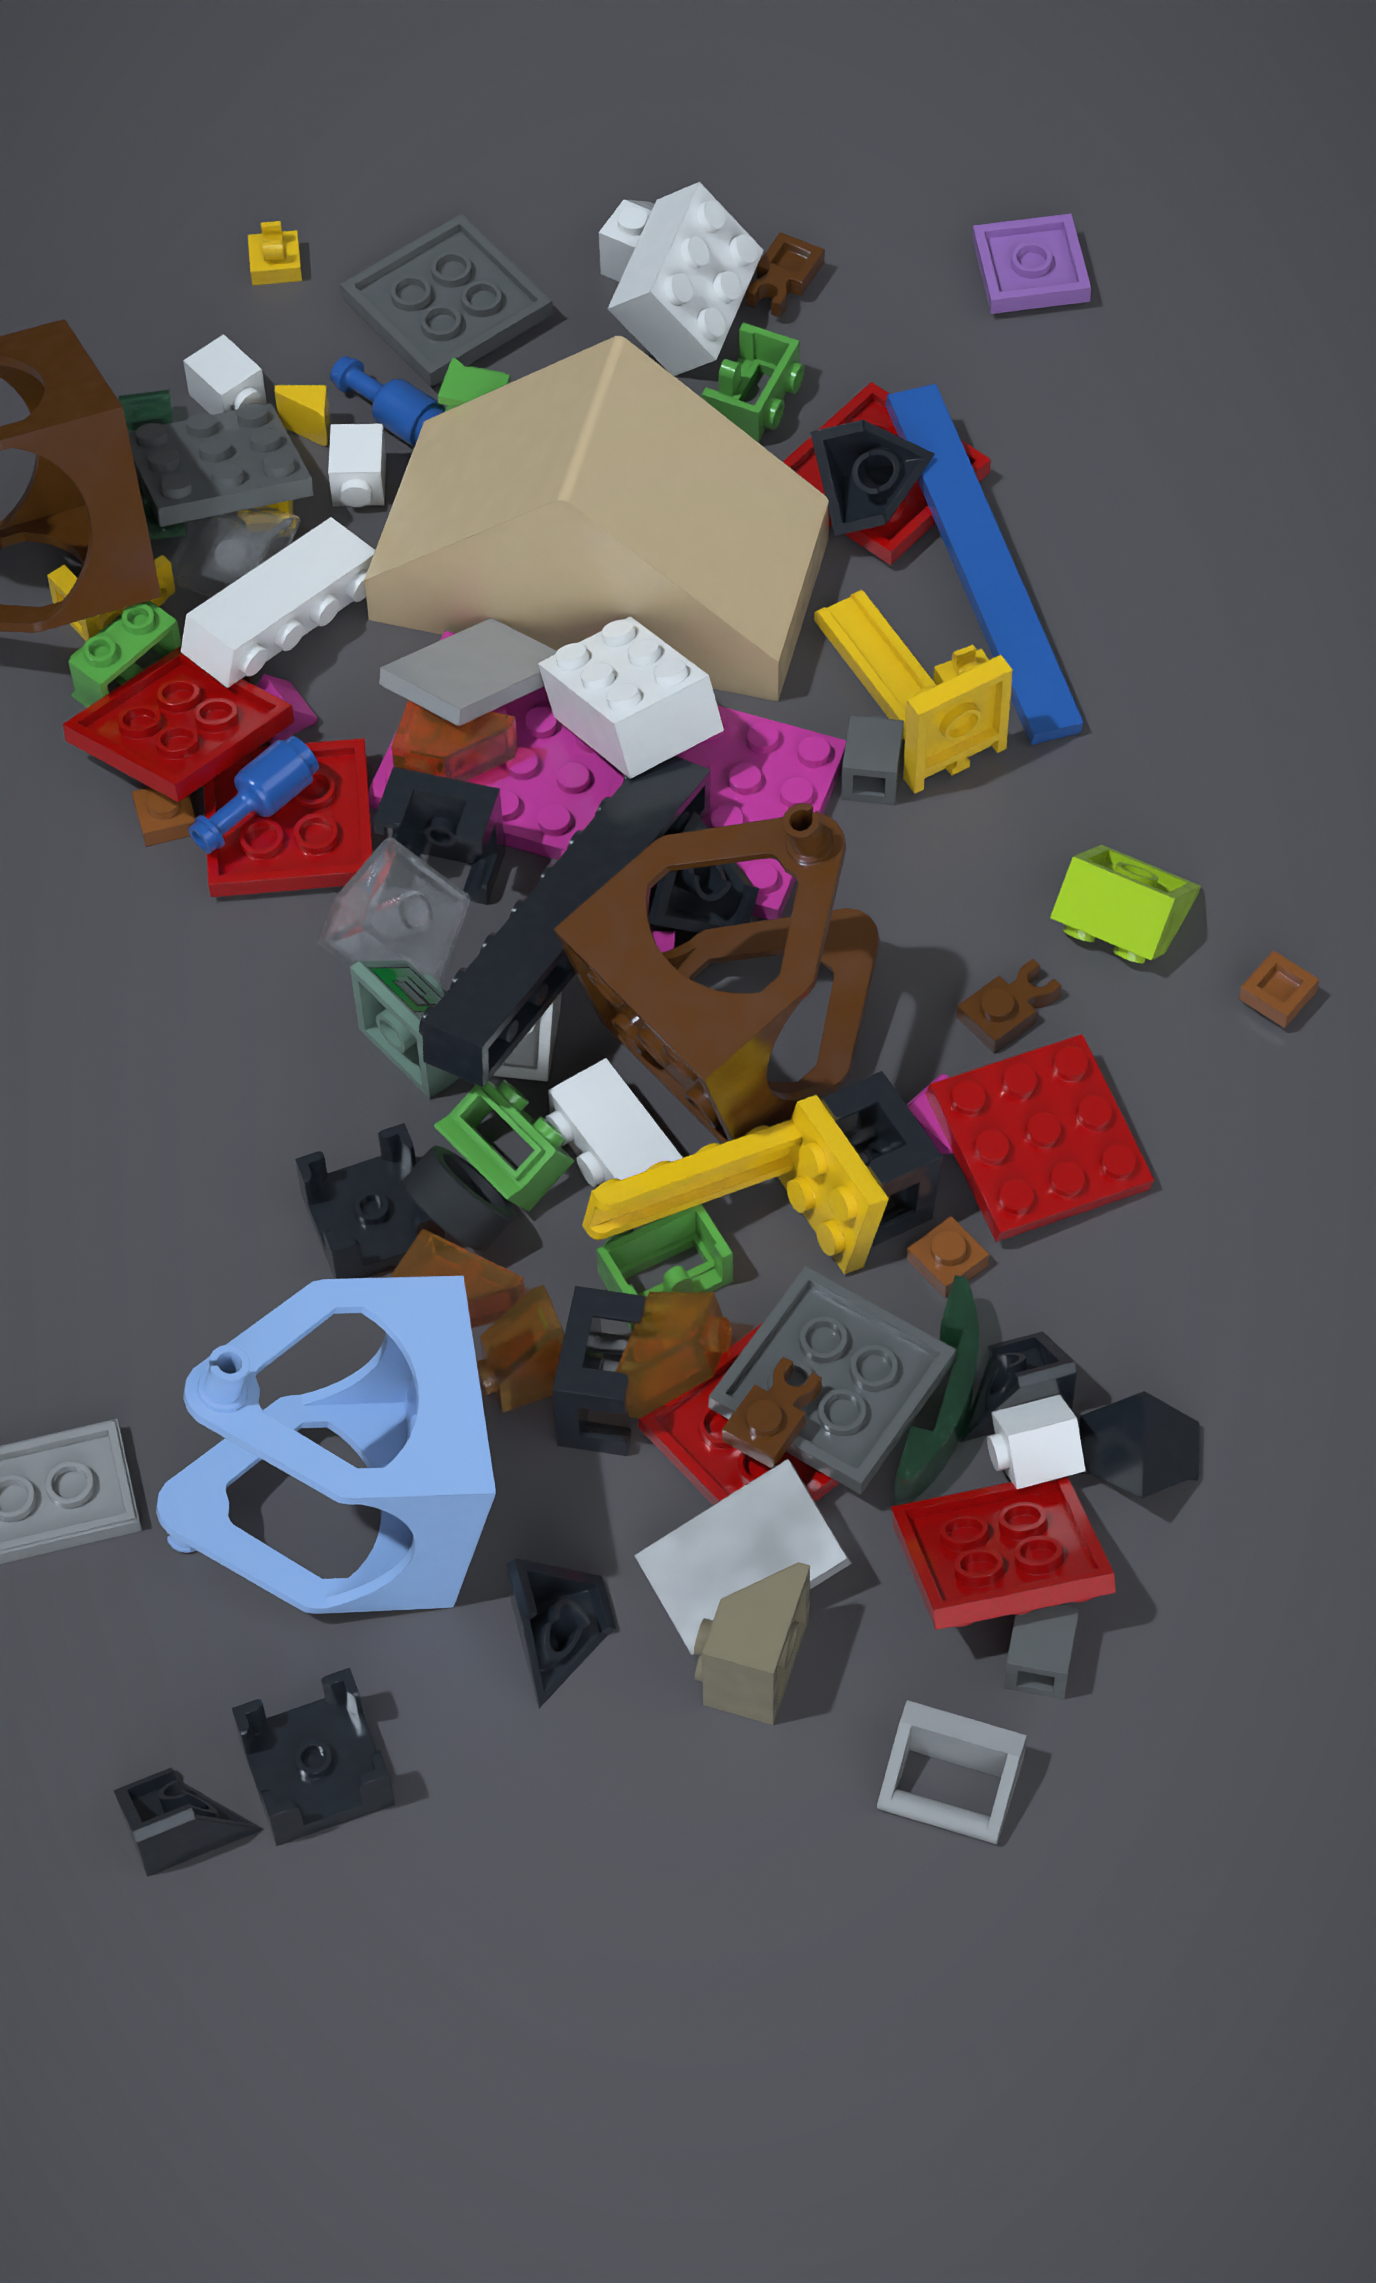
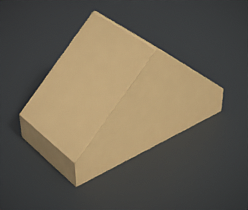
M614 336L424 421L364 579L369 620L443 635L444 631L458 633L489 618H493L557 651L565 645L579 643L599 633L610 622L626 619L631 616L707 673L713 689L778 702L829 540V501L824 494L633 343L622 336Z

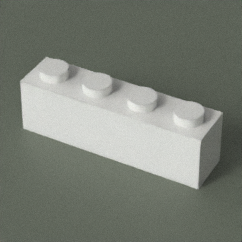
M330 517L187 613L181 653L227 688L246 675L253 676L270 658L282 650H291L300 641L301 637L318 625H327L338 611L351 602H359L366 597L364 579L375 549Z

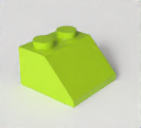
M1101 844L1072 857L1050 918L1065 924L1063 931L1074 938L1087 942H1094L1095 937L1115 945L1113 952L1116 955L1132 962L1145 963L1146 959L1152 961L1165 954L1196 900L1201 885Z

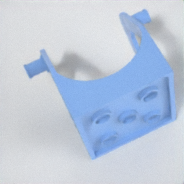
M464 1276L351 1278L313 1281L229 1343L213 1350L210 1357L192 1369L186 1379L183 1395L187 1411L198 1423L218 1433L225 1439L164 1484L157 1498L156 1514L159 1523L167 1531L166 1534H170L167 1537V1541L173 1549L184 1553L197 1550L305 1613L325 1614L453 1608L496 1495ZM362 1313L385 1331L384 1340L375 1356L352 1375L313 1392L280 1397L264 1410L261 1409L259 1405L260 1388L256 1375L333 1314ZM301 1428H329L356 1451L367 1468L352 1466L297 1431ZM263 1459L338 1503L362 1504L380 1509V1525L376 1542L367 1559L349 1578L322 1579L233 1525L228 1516L230 1503L226 1494V1488Z

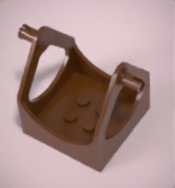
M65 319L0 336V378L16 390L30 412V415L24 420L0 426V451L15 448L36 454L32 476L23 496L14 509L0 521V550L3 547L24 541L39 542L56 546L71 553L83 566L74 586L60 602L43 607L0 604V631L22 633L46 631L160 598L161 592L123 406Z
M795 804L788 808L783 817L662 836L651 843L553 929L601 1023L721 1144L743 1137L756 1127L763 1125L771 1127L791 1120L797 1101L817 1095L822 1102L823 1097L834 1093L851 1075L880 946L878 928L872 918L861 910L851 908L833 910L847 849L845 836L835 820L825 814H819L817 810L813 812L814 808L810 804ZM770 858L777 860L786 873L798 880L792 916L706 929L695 935L690 941L665 952L660 951L654 940L649 920L650 890L670 871ZM784 955L780 975L760 993L718 991L693 981L695 977L713 963ZM821 963L834 973V979L817 1065L799 1081H767L768 1063L774 1044L793 1011L815 987Z

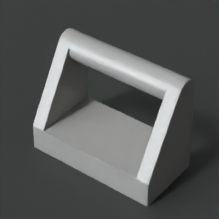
M907 1700L894 1740L877 1809L997 1845L1024 1761L1027 1735ZM909 1751L1001 1777L991 1817L897 1789Z

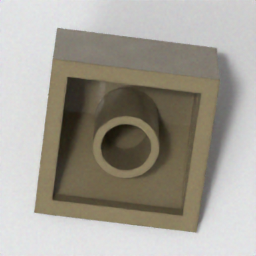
M797 1562L721 1598L714 1619L704 1618L702 1620L695 1641L694 1654L700 1655L696 1666L695 1680L702 1682L703 1705L774 1725L809 1621L810 1565Z

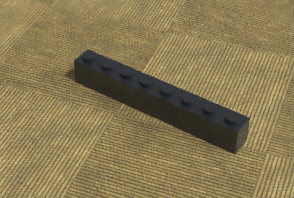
M674 756L631 779L625 775L622 785L612 797H605L601 801L595 817L583 831L578 830L573 834L567 850L555 864L551 863L546 866L537 886L527 898H520L515 903L509 919L497 933L492 932L487 936L479 955L468 968H461L456 973L450 989L437 1004L429 1005L425 1010L419 1024V1034L423 1038V1062L480 1087L486 1085L576 975L553 929L655 840L665 835L682 833L694 811L701 819L705 817L710 810V769Z

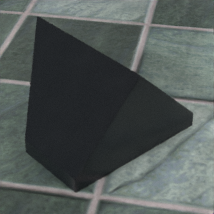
M865 420L810 432L825 496L829 501L828 509L835 536L887 524L935 453Z
M694 811L682 833L709 828ZM736 863L670 871L658 881L649 920L653 925L697 933L706 929L750 923L759 888L751 883Z
M1043 1331L987 1346L989 1360L960 1442L995 1433L991 1412L1060 1394L1072 1411L1077 1377L1075 1361Z
M1143 1391L1080 1416L1079 1433L1086 1471L1078 1474H1092L1141 1498L1186 1480L1198 1481L1199 1422L1151 1394Z
M514 1558L507 1563L511 1604L537 1704L540 1709L610 1633L616 1630L602 1576Z
M172 1767L113 1790L147 1877L264 1830L176 1779Z

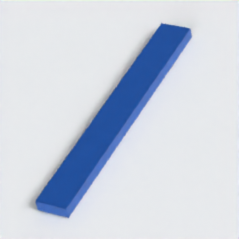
M931 384L888 394L885 406L898 436L935 453L917 481L993 658L1002 655L1013 669L1011 700L1030 744L1034 745L1081 733L1084 724L937 385Z

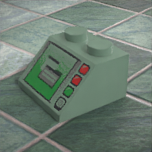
M358 961L352 965L350 972L359 1030L431 1100L460 1078L423 1062V1038L419 1034V1024L428 1006L433 1003L437 1004L445 995L443 989L431 975L426 973L422 976L407 961Z

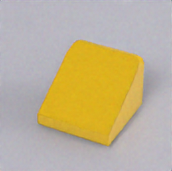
M275 385L277 413L283 426L319 445L329 446L331 417L327 386Z

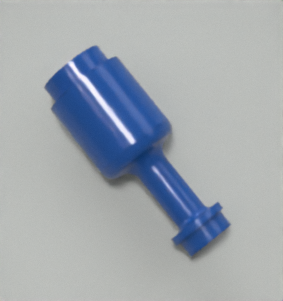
M343 356L334 364L331 370L330 380L336 385L338 390L343 393L354 390L373 402L372 415L375 422L383 424V428L415 447L424 421L445 412L443 404H439L436 399L406 380L393 379L385 383V385L381 384L364 373V364L356 358L352 359L349 356Z
M290 736L285 741L276 740L237 773L234 778V784L238 794L209 819L199 815L194 820L195 823L188 828L193 841L204 852L210 854L216 848L220 849L225 845L222 836L250 812L254 811L263 817L274 815L313 782L312 775L319 770V763L312 751L295 736Z

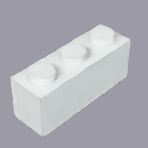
M607 1058L548 1090L550 1114L546 1116V1120L565 1136L566 1140L561 1146L570 1145L578 1156L577 1164L582 1175L591 1186L595 1187L613 1178L622 1180L645 1172L649 1167L660 1161L667 1160L673 1162L683 1158ZM647 1223V1224H644V1225H642V1226L633 1228V1230L635 1231V1230H637V1229H639V1228H641V1227H644V1226H646V1225H648V1224H650V1223Z

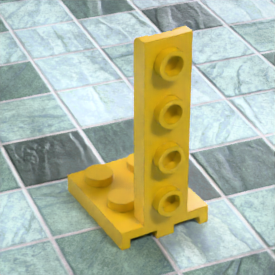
M863 590L851 594L849 598L828 608L823 607L814 612L815 623L889 719L904 721L903 738L905 739L903 779L914 794L924 790L925 778L943 769H947L951 776L970 767V759L968 757L990 746L997 753L1007 749L1013 669L1002 655L984 663L972 664L959 675L936 685Z
M814 1095L797 1101L791 1120L771 1127L766 1125L759 1126L749 1131L745 1136L723 1144L711 1143L690 1156L673 1162L667 1160L660 1161L649 1167L645 1172L622 1180L613 1178L603 1182L591 1191L582 1226L591 1238L603 1240L778 1177L787 1190V1195L793 1208L804 1215L815 1231L823 1252L828 1256H832L845 1275L864 1267L889 1198L819 1097Z

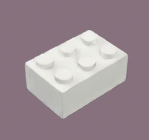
M700 182L656 200L608 306V310L673 376L717 360L764 250Z
M631 616L608 623L599 633L579 643L565 645L558 649L555 655L538 663L554 718L630 779L724 731L709 675Z

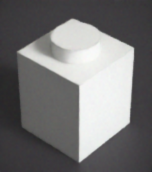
M224 334L183 360L189 395L209 414L214 415L234 411L250 403L262 405L267 403L262 369Z
M331 424L328 474L333 506H384L386 450L383 424Z
M1060 1394L991 1412L995 1434L987 1437L990 1458L995 1470L1000 1471L1004 1469L1016 1489L1086 1471L1077 1417Z

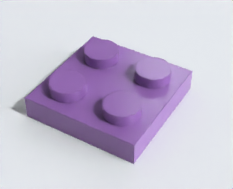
M1072 213L973 225L972 241L990 314L1090 302L1091 285Z

